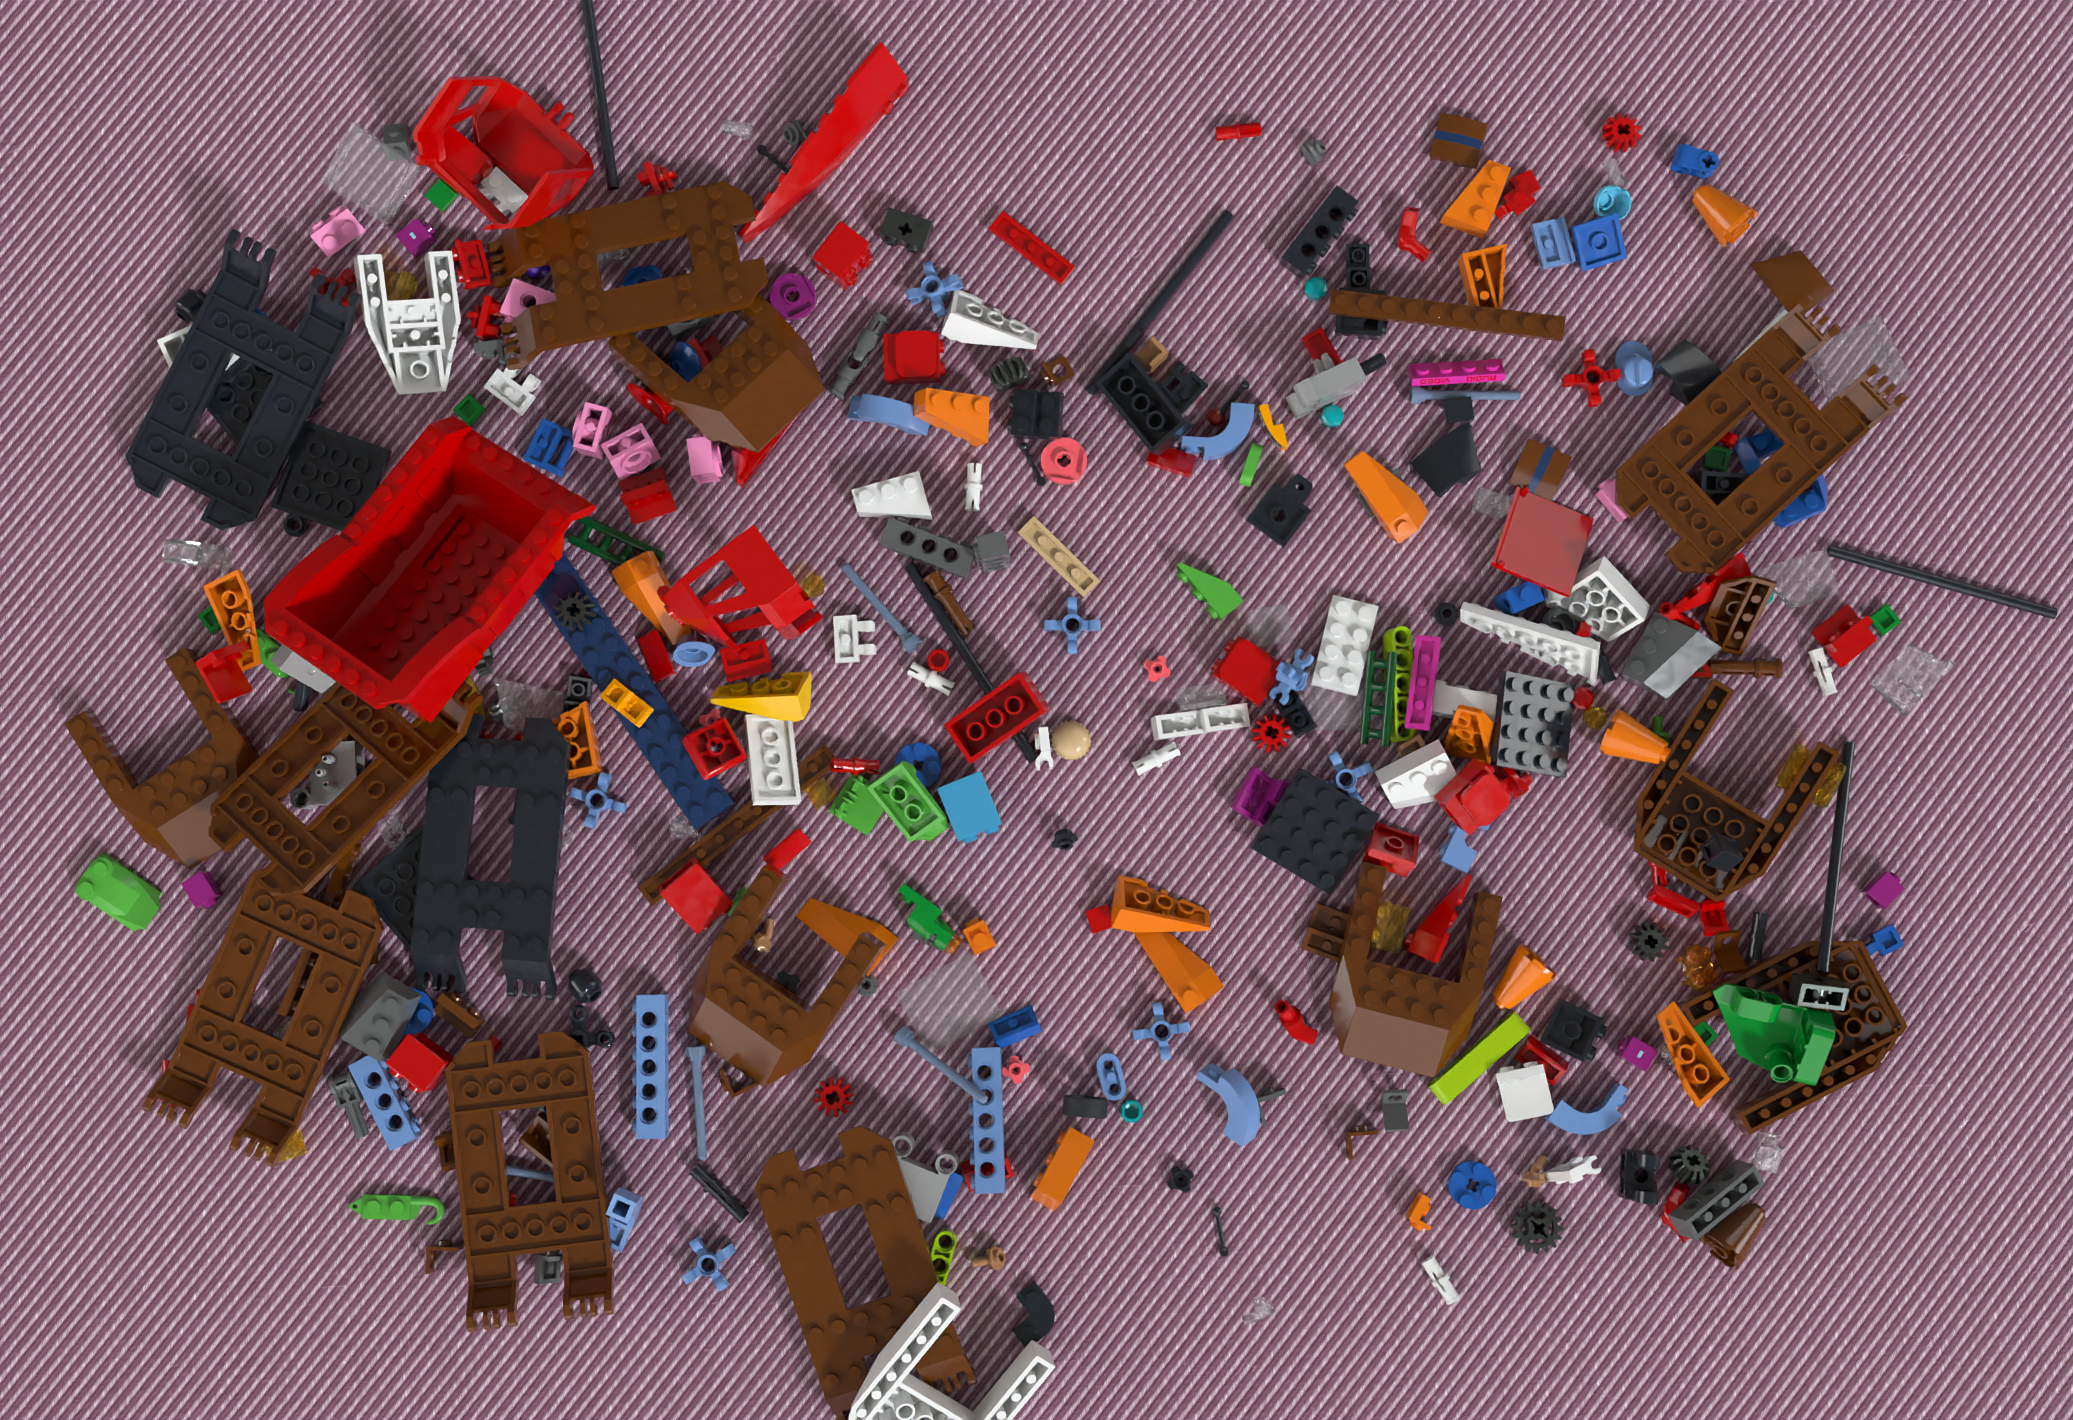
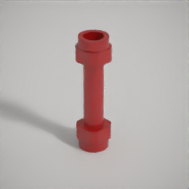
M1670 602L1661 604L1659 608L1661 615L1697 631L1700 630L1698 622L1690 617L1686 618L1675 605Z

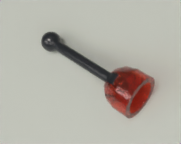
M1248 381L1241 382V387L1222 408H1213L1205 415V418L1211 425L1219 428L1226 419L1224 411L1243 390L1249 388L1250 384Z

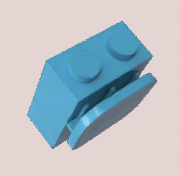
M981 771L937 788L958 842L964 841V844L977 840V834L985 832L986 835L999 831L998 826L1002 825V822Z

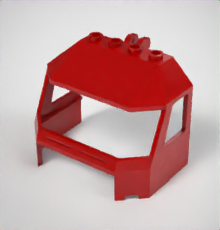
M499 76L449 77L413 131L414 142H417L418 155L416 156L417 166L434 165L493 223L486 225L483 230L527 227L570 205L594 172L590 153L565 130L575 116L568 112L558 123L555 119L562 113L565 107L561 102L556 103L548 113L525 90ZM473 86H488L476 104L456 111ZM472 116L475 145L528 195V198L512 220H509L446 158L443 129Z
M754 524L680 578L671 589L664 585L659 586L657 590L659 599L665 604L663 607L682 626L687 625L691 629L737 652L742 649L731 633L773 625L786 640L800 636L823 618L818 610L812 611L815 605ZM720 561H725L734 574L703 597L698 598L690 588V584ZM739 581L746 589L744 594L710 605V602ZM758 606L762 610L759 613L724 624L718 617V615Z

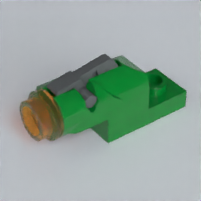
M903 883L899 889V892L902 894L900 898L911 906L913 903L917 904L907 919L910 928L913 930V938L939 951L942 950L944 953L948 952L952 955L963 939L943 919H938L943 910Z

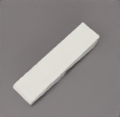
M1247 703L1158 715L1151 718L1154 741L1251 726Z

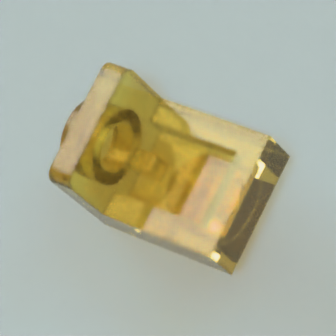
M301 1131L296 1132L281 1153L278 1162L307 1153ZM266 1146V1153L269 1156L272 1148Z

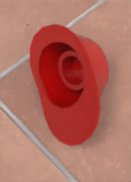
M629 383L627 388L631 396L651 412L659 422L668 425V416L674 409L649 387L642 389L638 385Z

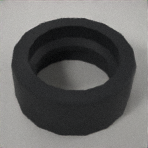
M1064 1095L1062 1114L1073 1117L1104 1119L1107 1118L1108 1099L1085 1095Z

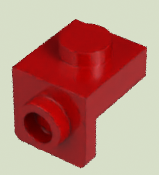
M1707 898L1701 901L1697 913L1704 937L1716 936L1717 932L1729 931L1724 913L1725 899L1716 902L1711 898Z

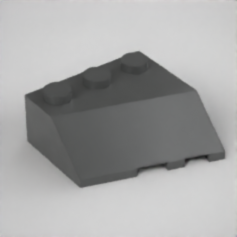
M1655 612L1622 671L1623 679L1667 700L1688 681L1689 677L1698 669L1700 670L1722 648L1699 631L1675 620H1669Z
M381 972L353 1001L339 1032L340 1038L379 1062L390 1058L397 1049L422 995L388 974Z

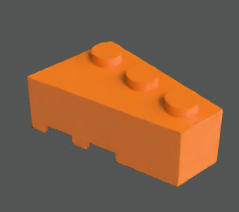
M1507 244L1463 253L1460 256L1458 265L1468 305L1502 309Z

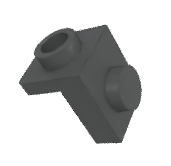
M407 123L384 126L383 147L389 161L411 159V152L408 146L410 129Z
M560 1250L536 1254L534 1283L548 1284L560 1282L561 1261H563V1255L560 1253Z

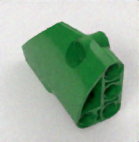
M1724 983L1712 990L1739 1056L1770 1071L1771 1078L1776 1082L1783 1083L1791 1079L1792 1081L1816 1085L1835 1038V1025L1831 1012L1797 1006L1796 1004L1782 1001L1775 994Z

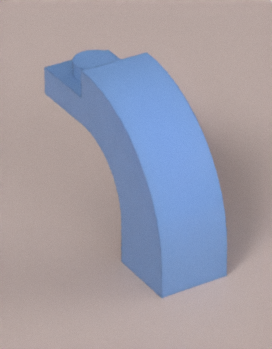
M870 394L852 396L847 418L853 421L880 423L912 435L927 436L930 425L914 416V405Z
M1231 402L1228 426L1222 433L1214 437L1182 436L1180 449L1185 450L1188 454H1199V451H1203V460H1215L1232 453L1243 443L1248 435L1254 416V404Z
M1213 1063L1199 1070L1196 1078L1217 1092L1226 1104L1228 1121L1223 1134L1241 1147L1255 1139L1260 1123V1110L1256 1095L1248 1081L1236 1069L1233 1068L1225 1072L1221 1067Z
M1614 1083L1602 1102L1589 1111H1577L1563 1100L1557 1098L1553 1103V1113L1544 1115L1543 1118L1556 1127L1575 1134L1586 1135L1601 1132L1615 1124L1622 1116L1615 1108L1617 1106L1620 1107L1627 1098L1625 1094L1628 1089L1619 1083Z
M619 1187L614 1193L606 1215L610 1216L609 1226L612 1249L622 1252L643 1203L642 1196L622 1187Z

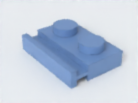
M1565 217L1534 223L1530 226L1541 270L1569 263L1572 264L1576 261Z

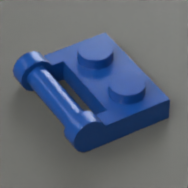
M542 418L523 460L562 478L565 472L563 469L574 448L572 440L573 431ZM563 435L568 439L555 466H553L549 462Z

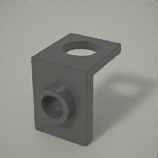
M1274 1087L1261 1090V1095L1256 1096L1262 1126H1267L1260 1102L1287 1094L1284 1088L1275 1090Z
M1408 1089L1384 1090L1381 1104L1385 1132L1409 1131L1406 1107ZM1393 1095H1400L1398 1098H1390Z

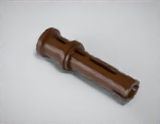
M939 568L922 580L929 584L934 592V598L941 600L962 635L965 636L969 632L964 624L970 632L975 629V626H973L952 594L953 587L946 583L941 575L942 570Z
M1755 658L1753 661L1708 660L1707 663L1713 675H1752L1757 679L1761 678V676H1774L1775 679H1780L1783 670L1781 658H1776L1775 660Z

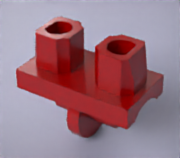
M648 161L643 164L645 169L637 174L642 186L647 187L651 184L653 190L646 193L645 197L669 193L670 190L675 188L673 181L677 179V174L675 171L668 172L666 166L660 168L659 164L653 165Z
M484 295L482 306L475 305L474 311L466 312L465 316L471 320L470 327L477 329L476 336L481 341L500 339V325L492 324L493 316L504 318L500 313L503 304Z
M1492 766L1495 770L1494 776L1504 781L1507 785L1505 790L1514 800L1529 791L1528 786L1533 779L1528 773L1523 772L1517 775L1513 769Z

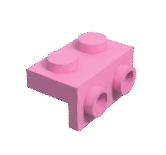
M347 206L334 208L329 213L331 217L324 222L320 219L310 227L312 229L309 232L311 238L328 258L365 231Z

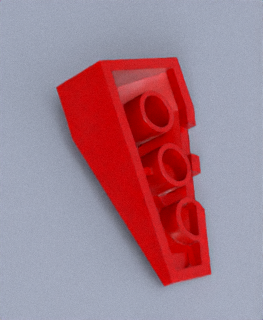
M1741 552L1735 554L1717 572L1707 575L1673 605L1679 609V613L1711 602L1722 581L1751 576L1752 574L1744 555Z
M1463 875L1414 928L1413 932H1408L1404 940V945H1406L1404 951L1428 962L1438 963L1450 936L1446 932L1447 927L1450 928L1456 920L1457 911L1454 909L1456 905H1461L1470 884L1471 875Z

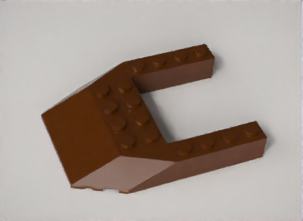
M759 294L756 295L755 301L750 308L733 311L749 327L689 383L631 333L613 336L607 342L612 355L708 440L729 443L730 446L737 448L744 447L756 453L760 452L825 390L808 344L778 311Z
M184 647L166 658L165 662L213 739L139 785L95 713L83 711L64 724L112 803L144 842L188 869H193L222 850L208 836L212 815L210 814L211 804L260 755L227 702L217 704L195 664L199 660L195 650Z
M1714 678L1708 684L1669 746L1670 752L1666 761H1660L1638 797L1633 851L1718 902L1765 874L1841 753L1821 741L1814 743L1765 820L1685 771L1735 691ZM1715 833L1735 839L1744 859L1728 872L1706 865L1700 846Z
M1363 862L1359 867L1329 997V1006L1339 1041L1340 1053L1434 1078L1468 1037L1483 990L1503 897L1482 891L1474 893L1455 982L1367 960L1387 867Z
M772 864L762 867L711 945L693 981L687 1030L689 1035L762 1087L767 1086L811 1060L887 945L868 931L861 933L813 1007L739 955L790 878Z
M1806 941L1747 967L1746 971L1737 972L1676 1003L1689 1023L1694 1027L1721 1013L1712 990L1724 983L1759 991H1765L1772 987L1775 995L1779 996L1782 1001L1793 1004L1795 1003L1787 995L1792 973L1840 978L1849 988L1844 1011L1815 1008L1831 1012L1835 1025V1038L1816 1085L1813 1086L1790 1080L1731 1110L1730 1112L1741 1133L1751 1135L1876 1071L1882 1064L1881 1061L1896 1044L1898 1037L1902 1036L1908 1026L1863 941H1832L1829 973L1816 972L1820 941Z

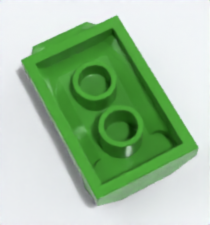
M903 760L879 776L867 789L910 843L914 840L930 841L950 827L947 822V816L917 778L915 767Z
M106 853L99 855L90 864L78 881L75 890L81 899L89 901L132 931L146 929L161 907L159 897L163 893Z

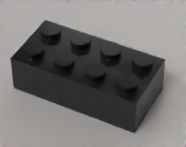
M1129 352L1095 383L1152 454L1160 456L1194 426L1136 354Z

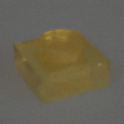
M825 778L804 790L816 810L837 798Z

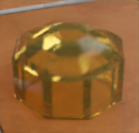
M811 574L804 579L802 590L808 597L818 598L824 594L825 582L821 576Z
M1590 706L1583 711L1582 721L1588 728L1600 729L1606 724L1607 714L1601 707Z

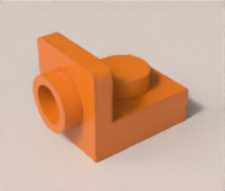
M975 918L965 923L966 929L962 931L974 955L996 945L984 920L979 922L978 918Z
M1418 1191L1405 1217L1411 1220L1409 1225L1419 1231L1425 1228L1430 1231L1431 1226L1420 1220V1218L1428 1213L1431 1207L1429 1203L1431 1199Z

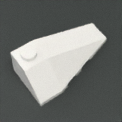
M962 290L953 292L943 321L941 335L962 343L1036 349L1039 333L1016 319H1006L1001 315L1002 311L997 308L989 309L982 304L983 300L975 295Z

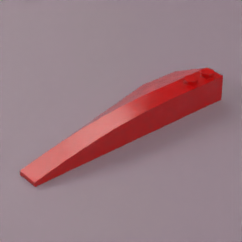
M879 42L846 82V85L849 86L843 96L837 95L833 101L835 104L831 113H824L819 120V130L810 133L790 161V164L793 165L787 174L782 173L777 180L779 182L775 192H768L765 196L762 210L756 209V221L746 223L739 236L744 243H748L765 231L817 188L851 154L882 116L891 112L894 102L898 97L901 98L906 94L909 88L907 76L883 43Z

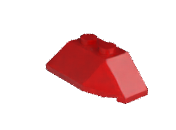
M793 420L758 453L749 451L744 447L732 448L735 479L739 487L743 488Z

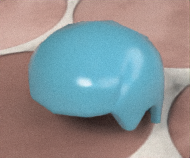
M1607 185L1600 188L1595 195L1593 208L1599 217L1616 212L1619 215V220H1621L1629 213L1632 200L1627 190L1615 185Z

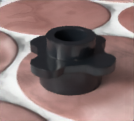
M1069 829L1058 830L1054 834L1055 841L1051 842V846L1053 848L1059 847L1061 850L1071 849L1073 843L1078 840V836Z
M786 971L779 972L778 983L796 995L797 984L800 982L799 975H790Z
M1174 1166L1171 1169L1172 1176L1171 1180L1167 1183L1168 1187L1172 1190L1176 1188L1183 1193L1189 1192L1191 1189L1190 1182L1194 1177V1173L1191 1170L1185 1171L1181 1170L1178 1166ZM1180 1177L1183 1178L1182 1182H1179L1178 1180Z

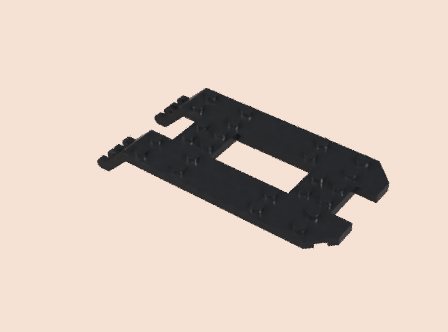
M235 229L230 231L225 241L221 269L126 454L128 465L131 466L137 488L156 498H161L171 478L210 498L200 520L223 531L257 519L352 332L357 307L362 299L361 294L353 292L347 307L342 305V300L347 294L348 289L342 285L334 298V294L339 286V283L336 281L330 283L326 295L321 294V288L327 278L318 273L310 288L306 312L296 332L256 313L255 311L268 288L271 267L277 251L269 247L266 249L262 261H257V255L262 249V243L256 241L252 246L253 238L249 236L244 239L240 252L235 250L236 243L241 237V233ZM235 354L274 375L233 456H230L192 437L231 358Z
M473 714L466 735L429 771L410 951L417 973V989L426 990L428 988L429 973H432L433 991H440L441 989L443 992H448L451 988L452 974L455 976L454 991L456 993H464L467 976L460 954L462 927L504 930L501 961L507 981V996L516 997L518 995V980H522L523 998H530L531 995L533 999H538L541 995V981H543L546 985L545 999L554 1000L557 983L551 962V948L571 743L560 733L552 720L525 717L523 741L482 738L484 716ZM477 786L518 788L509 883L467 880Z

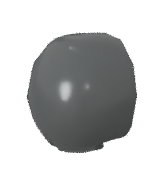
M1555 606L1545 613L1541 623L1548 625L1550 628L1560 631L1566 630L1574 634L1576 629L1575 621L1569 614V610L1559 609V606Z

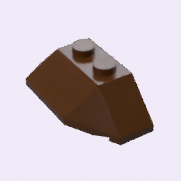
M1751 575L1720 583L1704 617V622L1716 644L1722 648L1720 651L1742 656L1777 581Z

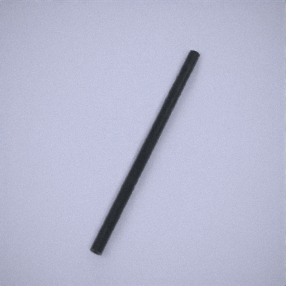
M581 0L608 190L619 189L594 5L593 0Z
M1225 210L1084 388L1090 395L1094 396L1099 389L1095 383L1128 353L1234 218L1231 212Z
M1831 544L1827 548L1826 556L2050 619H2055L2058 613V609Z
M913 562L905 567L906 572L984 694H989L995 689L939 600L934 598V592L929 584L922 580L924 577L916 564ZM1022 730L1012 737L1029 764L1037 759L1038 755Z
M1849 741L1843 742L1816 968V972L1829 973L1855 743Z

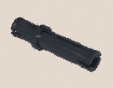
M700 1163L689 1173L704 1188L703 1191L705 1193L708 1192L739 1224L748 1216L750 1212L718 1182L719 1179L717 1177L714 1178Z

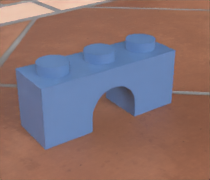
M1452 822L1447 832L1451 835L1447 843L1443 841L1437 854L1440 855L1438 861L1461 873H1467L1477 851L1466 845L1464 840L1465 832ZM1491 824L1479 826L1478 829L1488 831Z

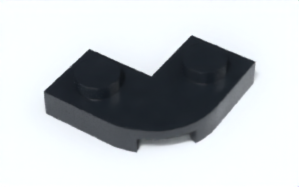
M1036 1281L1016 1295L1017 1299L1030 1314L1029 1317L1012 1329L1024 1347L1031 1340L1037 1343L1048 1334L1055 1320L1054 1306Z

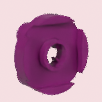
M787 273L780 276L774 282L770 293V301L784 319L788 321L800 320L808 316L815 308L817 295L814 285L807 277L796 275V273ZM793 291L794 294L799 293L800 297H797L798 300L796 302L788 301L787 297H790L788 293Z

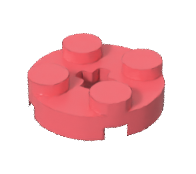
M1061 437V439H1055L1049 443L1041 455V467L1045 477L1060 485L1077 482L1087 467V454L1083 447L1076 440L1067 437ZM1063 455H1066L1067 460L1071 461L1070 464H1066V467H1061V463L1057 462L1058 459H1062Z

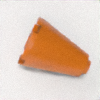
M1710 184L1700 185L1692 194L1694 196L1692 199L1693 204L1723 247H1727V241L1732 244L1741 237L1750 227L1747 222L1750 218L1755 220L1758 214L1752 207Z
M1618 710L1611 720L1613 722L1612 725L1605 732L1600 752L1605 755L1659 764L1660 761L1665 762L1670 752V749L1667 748L1668 742L1624 711Z
M1520 943L1492 992L1494 996L1493 1002L1501 1009L1505 1007L1511 1009L1552 981L1557 974L1550 966L1546 968V964L1536 953Z

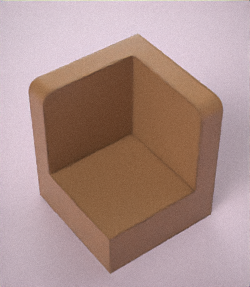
M1152 336L1149 339V343L1136 355L1152 373L1168 358L1169 352Z
M1419 734L1396 747V750L1402 758L1426 746Z

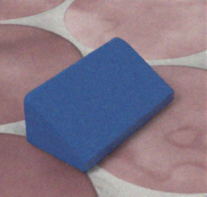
M1032 1005L988 1022L997 1047L1001 1049L1042 1032Z
M956 1172L950 1175L934 1217L944 1220L964 1176Z

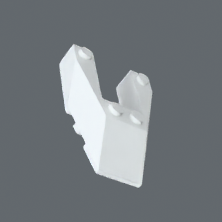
M452 251L428 252L424 256L429 299L387 301L381 254L357 255L354 259L358 293L362 295L360 302L365 325L398 395L446 392L453 352L461 321Z

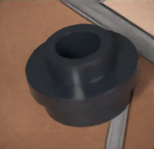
M291 514L284 521V530L292 537H300L307 531L308 523L304 518ZM295 522L300 524L297 530L293 528Z
M1445 602L1436 607L1434 617L1440 625L1449 626L1457 620L1458 611L1453 604ZM1443 610L1450 612L1449 618L1443 616Z

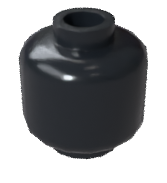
M186 289L174 301V312L184 322L193 323L207 295L200 289L197 291Z
M576 969L569 975L567 989L580 1003H592L602 994L603 982L591 969Z

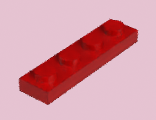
M1004 211L1001 212L989 227V231L1058 285L1062 286L1075 270V266Z

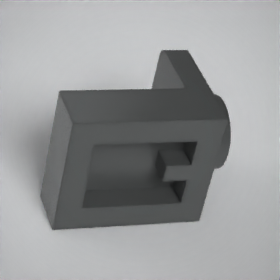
M501 339L474 343V351L478 356L483 359H493L498 354L499 362L504 367L507 366L506 361L511 356L505 355V347Z

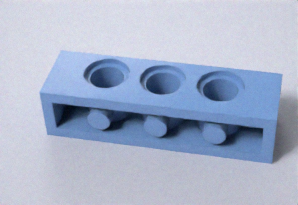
M368 1055L352 1063L348 1068L389 1150L392 1151L422 1136L420 1133L421 1125L417 1118L412 1117L409 1111L411 1109L410 1103L405 1096L402 1097L398 1089L400 1088L398 1079L388 1071L389 1066L386 1065L388 1059L379 1062ZM375 1072L381 1077L379 1085H376L372 1080ZM385 1093L389 1094L392 1099L389 1106L383 1103ZM395 1115H399L402 1119L400 1127L395 1126L393 1123Z

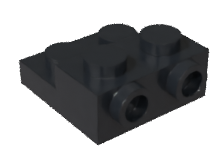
M1340 287L1338 289L1344 291L1385 295V290ZM1336 315L1335 335L1356 336L1358 339L1381 340L1382 335H1386L1387 321Z
M1014 390V396L1009 398V407L1013 410L1012 418H1009L1007 422V428L1011 432V436L1016 439H1061L1064 393Z
M1559 999L1540 1042L1586 1064L1588 1060L1592 1061L1598 1050L1594 1046L1598 1038H1604L1608 1026H1605V1019Z

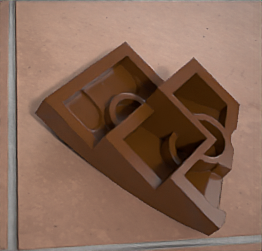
M1801 250L1750 264L1752 269L1788 312L1809 294L1814 300L1807 308L1805 307L1801 311L1803 314H1806L1835 291Z

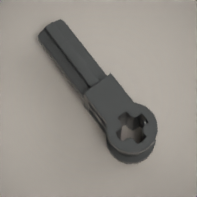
M347 1069L345 1073L337 1076H328V1085L338 1109L345 1107L355 1137L359 1139L367 1136L369 1129L359 1105V1101L364 1098L350 1070Z

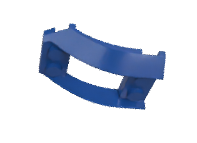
M1769 429L1750 438L1743 437L1735 444L1732 450L1738 455L1745 473H1748L1750 476L1761 465L1759 460L1771 456L1783 443ZM1823 474L1813 482L1814 489L1800 494L1772 520L1775 522V525L1783 529L1826 510L1828 488Z

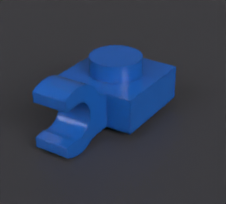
M1889 924L1870 934L1872 942L1864 944L1869 955L1878 951L1880 956H1885L1904 946L1893 924Z

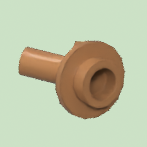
M773 919L765 920L763 934L759 931L757 934L752 935L754 940L751 943L760 952L763 950L768 952L769 947L772 945L770 939L772 938L774 928Z
M1540 1155L1530 1171H1525L1522 1181H1526L1527 1186L1541 1187V1183H1546L1545 1174L1540 1173V1171L1546 1165L1548 1159L1544 1155Z
M998 1246L986 1249V1256L971 1258L972 1268L989 1265L990 1270H1000L1005 1262V1254Z

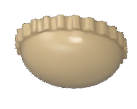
M1072 720L1069 722L1065 721V723H1060L1054 729L1051 739L1052 746L1056 754L1060 755L1061 758H1065V760L1081 759L1089 751V747H1091V735L1086 730V727L1082 726V723L1073 722Z

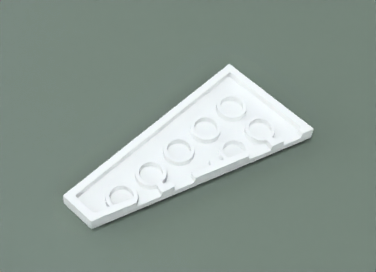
M1463 602L1460 609L1461 622L1484 633L1493 632L1501 638L1500 641L1509 644L1510 641L1521 646V651L1552 666L1559 664L1568 670V674L1575 677L1578 673L1588 678L1587 683L1595 685L1598 673L1600 642L1590 637L1574 635L1566 630L1560 631L1550 628L1543 623L1530 622L1523 617L1510 616L1499 610H1490L1476 603Z

